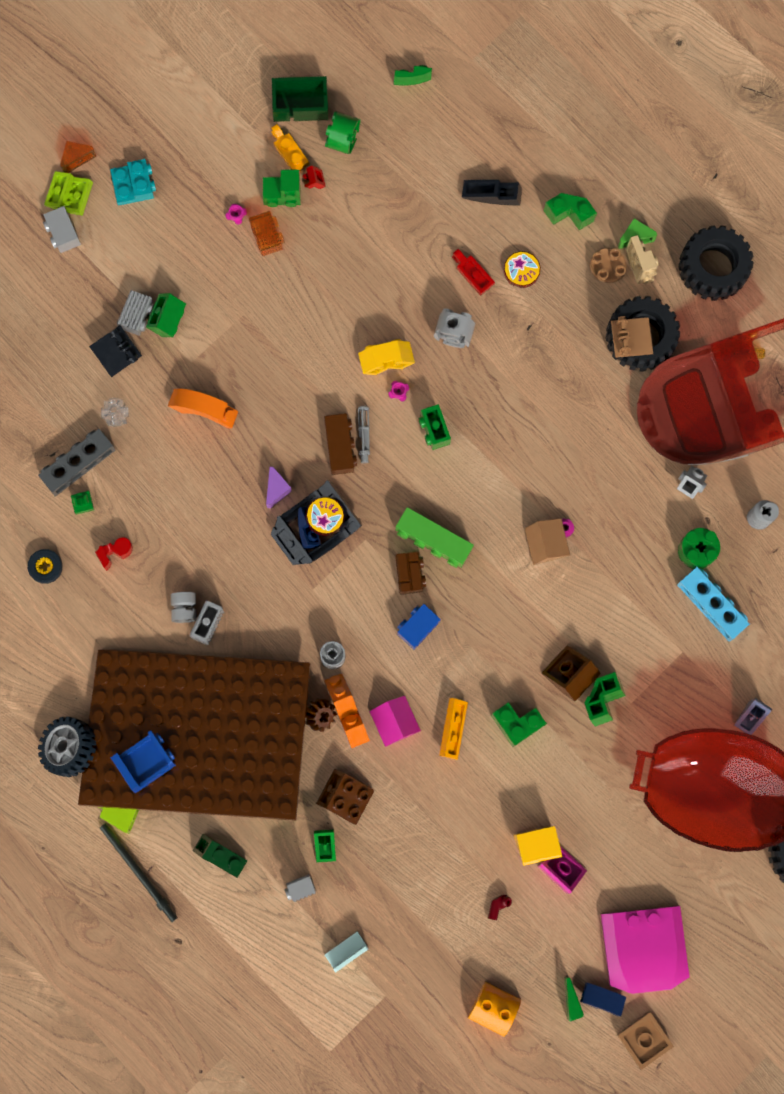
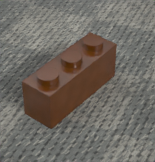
M347 413L324 416L331 474L354 473V467H357L356 455L352 456V448H355L354 437H350L349 430H352L351 419H347Z

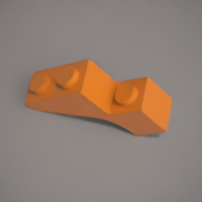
M341 673L324 680L351 748L369 742L366 729L343 674Z

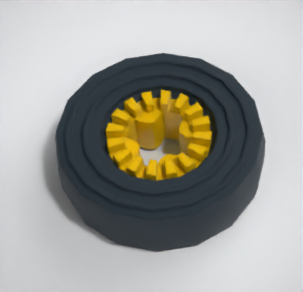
M41 549L30 556L27 569L29 575L36 582L49 584L60 577L63 563L54 551ZM43 562L50 565L46 572L40 569V566H43Z

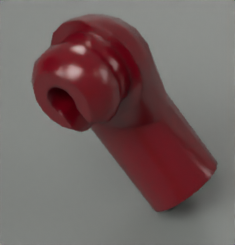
M501 895L493 899L488 919L497 921L499 910L510 907L512 899L507 895Z

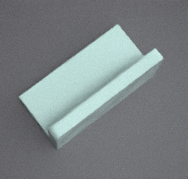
M357 931L327 952L325 957L336 973L369 948Z

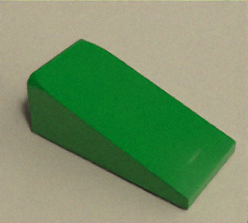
M566 976L564 979L567 1019L571 1022L584 1017V1013L571 978Z

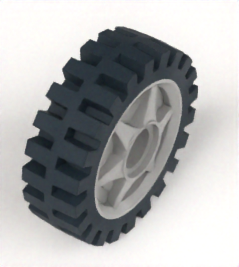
M72 717L55 719L53 724L47 726L49 730L44 729L43 734L45 737H40L39 741L42 742V745H38V749L41 750L38 756L42 758L40 762L48 772L63 777L77 776L78 772L82 773L85 771L83 767L88 768L90 764L87 761H92L94 758L91 756V753L96 751L92 747L96 745V740H93L95 734L87 723Z

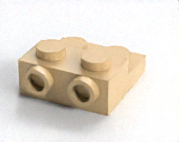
M638 235L630 238L625 252L637 284H648L653 282V276L657 275L658 259L655 255L653 256L651 250L644 252V243L639 240Z

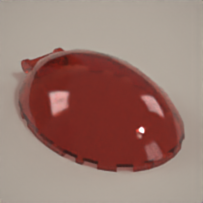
M700 728L682 731L655 744L653 752L636 750V755L638 756L632 784H629V789L644 792L643 801L652 815L678 836L712 849L728 852L759 851L767 847L776 846L784 841V752L777 746L744 732L717 728ZM645 757H649L651 760L646 785L641 786L640 782Z

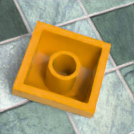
M485 981L467 1018L505 1037L517 1015L521 999Z

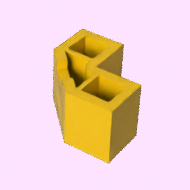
M395 339L379 345H368L365 347V350L358 353L363 374L377 375L387 369L402 370L415 363L410 342L402 341L401 339Z

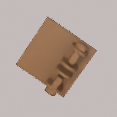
M625 316L618 317V320L611 321L615 358L653 354L649 317L626 319Z

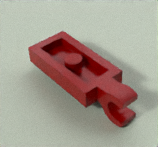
M459 249L453 252L452 258L459 264L456 269L480 296L495 284L494 280L471 255L466 258Z

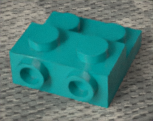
M146 159L127 162L128 166L110 169L118 206L154 199L153 192L156 191L154 180L150 181L149 175L153 173L151 164H147Z

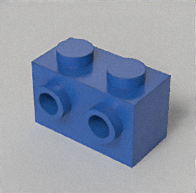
M425 604L421 607L417 605L410 613L412 617L408 621L404 619L397 627L399 629L397 635L413 650L441 621Z

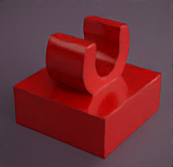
M313 165L306 168L307 173L302 176L306 180L309 179V183L305 184L306 188L316 187L322 189L326 187L321 169Z

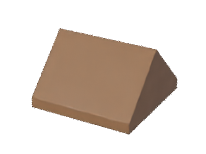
M561 518L538 521L525 528L533 565L571 556Z

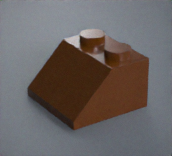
M568 645L542 672L544 677L573 701H576L601 674L590 659Z

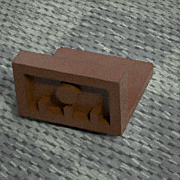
M334 769L316 804L356 825L374 790L351 776Z

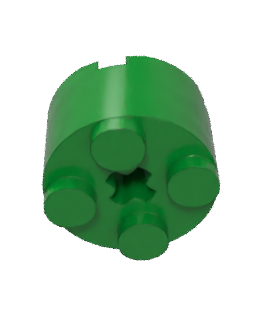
M335 111L332 117L333 124H329L326 130L328 137L325 147L345 154H351L357 140L356 134L357 132L359 133L361 120Z
M696 528L689 531L682 538L678 546L680 560L691 569L696 567L704 569L717 559L720 553V542L716 533L706 528ZM697 546H699L700 548H702V551H701V552H700L699 549H696Z

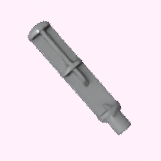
M363 405L358 407L359 437L362 438V450L359 451V455L361 456V463L365 464L369 463L370 427L369 407ZM360 411H361L362 426H360ZM366 411L368 416V425H366Z

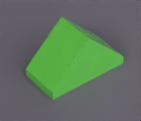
M633 219L621 237L618 249L627 248L630 238L637 235L644 244L652 243L657 237V232L638 220Z

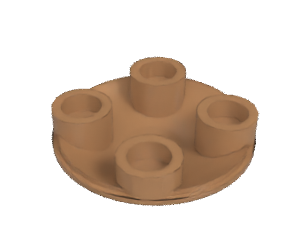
M617 248L600 249L593 254L590 260L592 274L602 282H617L626 273L627 265L625 258Z

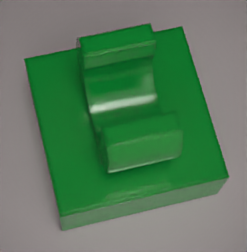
M90 491L71 495L76 515L94 511Z

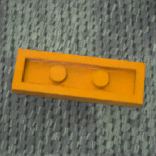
M449 698L439 756L458 760L468 702Z

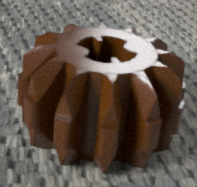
M316 698L315 702L309 701L310 707H307V720L305 724L313 731L319 730L324 732L325 728L331 729L330 723H335L333 717L338 715L334 711L335 706L327 699Z

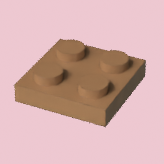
M651 1012L646 1013L617 1034L640 1070L674 1047Z

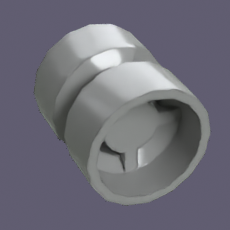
M177 592L171 594V606L174 607L171 610L172 622L188 623L197 620L196 609L193 608L196 605V593Z
M335 641L324 644L320 650L322 664L331 670L340 668L345 662L343 646Z

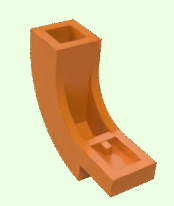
M174 389L168 403V407L182 414L203 416L228 429L233 428L238 414L237 410L227 405L228 403L210 395L188 389Z

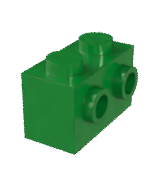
M159 293L146 328L161 337L173 338L178 330L180 319L184 314L186 303L170 293Z
M439 404L422 409L418 421L421 429L425 428L426 435H424L427 446L430 445L431 449L435 450L450 445L451 437Z

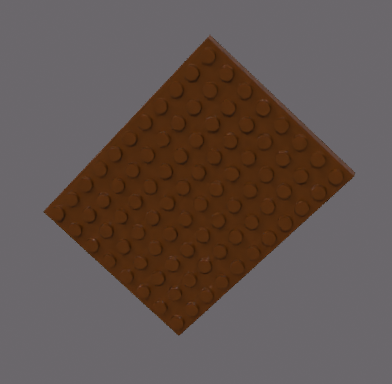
M98 650L88 726L92 728V732L95 734L93 740H96V745L92 747L96 751L91 753V756L94 757L93 760L87 761L90 764L88 768L83 767L85 771L82 772L78 805L296 821L310 662ZM151 730L154 734H160L164 740L162 746L165 750L170 749L175 757L173 762L176 766L135 793L131 790L111 757L116 753L121 755L149 735L148 732Z

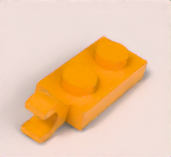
M278 124L271 127V133L277 140L274 142V146L289 168L300 171L308 166V159L291 135L288 133L284 136Z

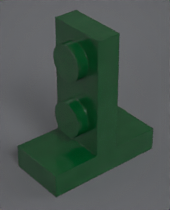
M202 834L193 849V852L202 859L216 865L238 878L247 863L246 859Z

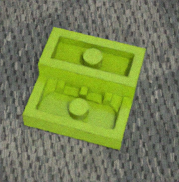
M55 171L44 205L52 209L64 206L67 213L83 216L93 182L91 179L74 177L71 173Z

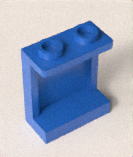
M151 730L148 732L149 735L121 755L116 753L111 757L119 772L135 793L176 766L173 762L175 757L170 749L165 750L162 746L164 740L160 734H154Z

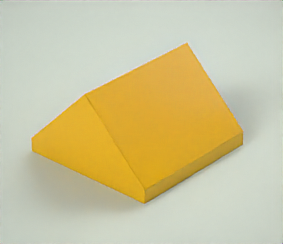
M555 826L514 834L523 866L562 857Z

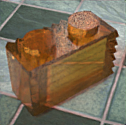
M270 211L249 218L261 256L283 250L282 244L285 241L282 233L277 232L276 227L279 225L276 216L272 217Z

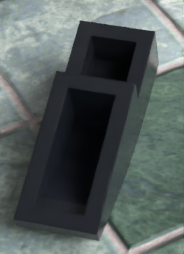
M464 180L463 199L496 205L520 206L522 187L519 182L501 183L500 180Z

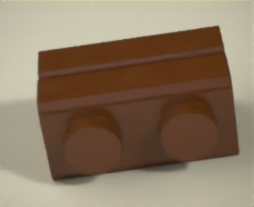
M419 552L396 554L400 595L423 592V587H426L425 575L421 576V568H424L423 556L419 557Z

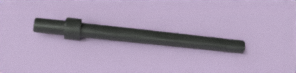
M106 823L103 824L100 830L156 901L158 909L163 911L171 922H174L178 917L170 908L168 900L160 895Z

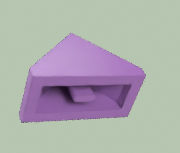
M274 467L269 469L267 508H272L292 492L291 487Z

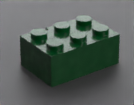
M327 76L272 78L274 122L290 121V118H294V121L328 120Z

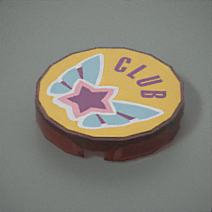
M519 251L507 258L503 273L509 284L519 288H527L536 283L540 276L541 267L539 260L533 254Z
M320 497L310 503L306 510L305 518L313 532L326 536L340 529L345 515L338 501L330 497Z

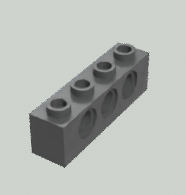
M100 429L93 430L87 434L86 439L81 443H75L68 453L58 456L55 463L51 466H45L38 476L56 497L116 450ZM90 446L96 447L93 453H87V449ZM74 458H80L79 464L72 465L71 463ZM64 469L65 474L61 477H57L56 473L59 470Z

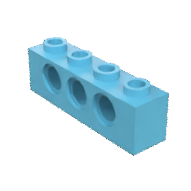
M696 567L677 586L730 642L750 625L748 618L744 613L736 610L735 604L730 598L724 597L721 593V588L716 583L712 584L708 579V574L703 569ZM697 585H703L706 590L705 593H700L697 590ZM711 599L718 601L719 606L717 608L711 605ZM724 613L731 615V622L725 621Z

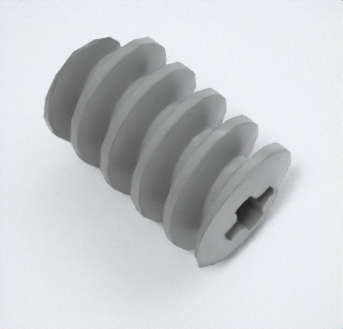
M759 501L748 512L747 521L752 528L757 530L765 529L778 517L779 508L777 504L771 501Z

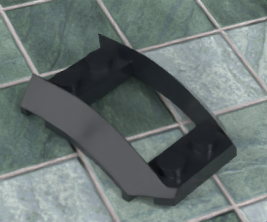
M327 480L325 484L313 491L301 502L282 515H279L275 527L272 529L271 536L292 565L310 564L343 542L358 530L362 523L361 519L357 518L340 495L337 487ZM319 498L333 499L338 502L343 511V522L339 527L341 530L309 553L306 548H303L302 542L289 524L298 518V509L300 507H310L312 502Z

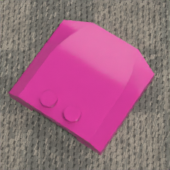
M680 906L600 914L610 986L631 994L671 990L690 977Z

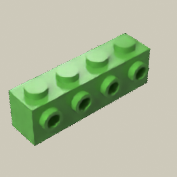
M408 507L395 527L398 536L406 540L407 538L413 540L414 544L421 549L425 547L431 550L430 553L433 556L445 558L448 560L447 563L455 568L458 566L462 568L474 546L472 543Z

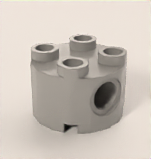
M443 309L437 322L434 338L438 341L441 338L444 340L443 344L452 347L464 348L465 344L469 347L476 323L471 319L472 315L462 312L458 314L450 309Z

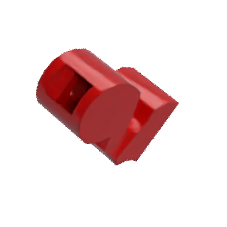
M121 537L115 541L114 545L109 543L99 546L95 553L104 569L108 571L112 564L109 556L115 554L119 558L125 559L132 553L133 546L127 538Z

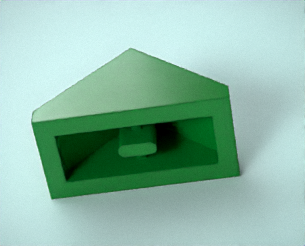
M334 829L314 831L316 863L336 861Z

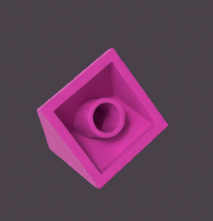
M405 696L387 701L369 711L385 747L421 731Z
M560 846L562 857L542 861L537 867L566 894H570L587 870Z

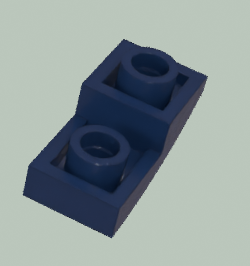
M300 507L298 509V526L303 548H317L322 544L318 532L308 522L307 513L309 507Z
M585 983L580 1002L621 1017L626 997L608 989Z

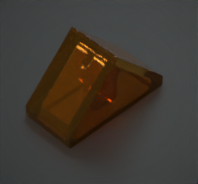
M66 141L60 163L63 172L69 173L97 157L94 148L89 145Z

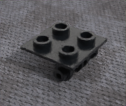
M121 325L89 346L111 377L131 363L136 362L142 356Z

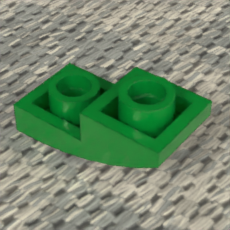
M419 65L414 66L413 72L404 69L395 70L394 85L408 86L431 80L432 68Z

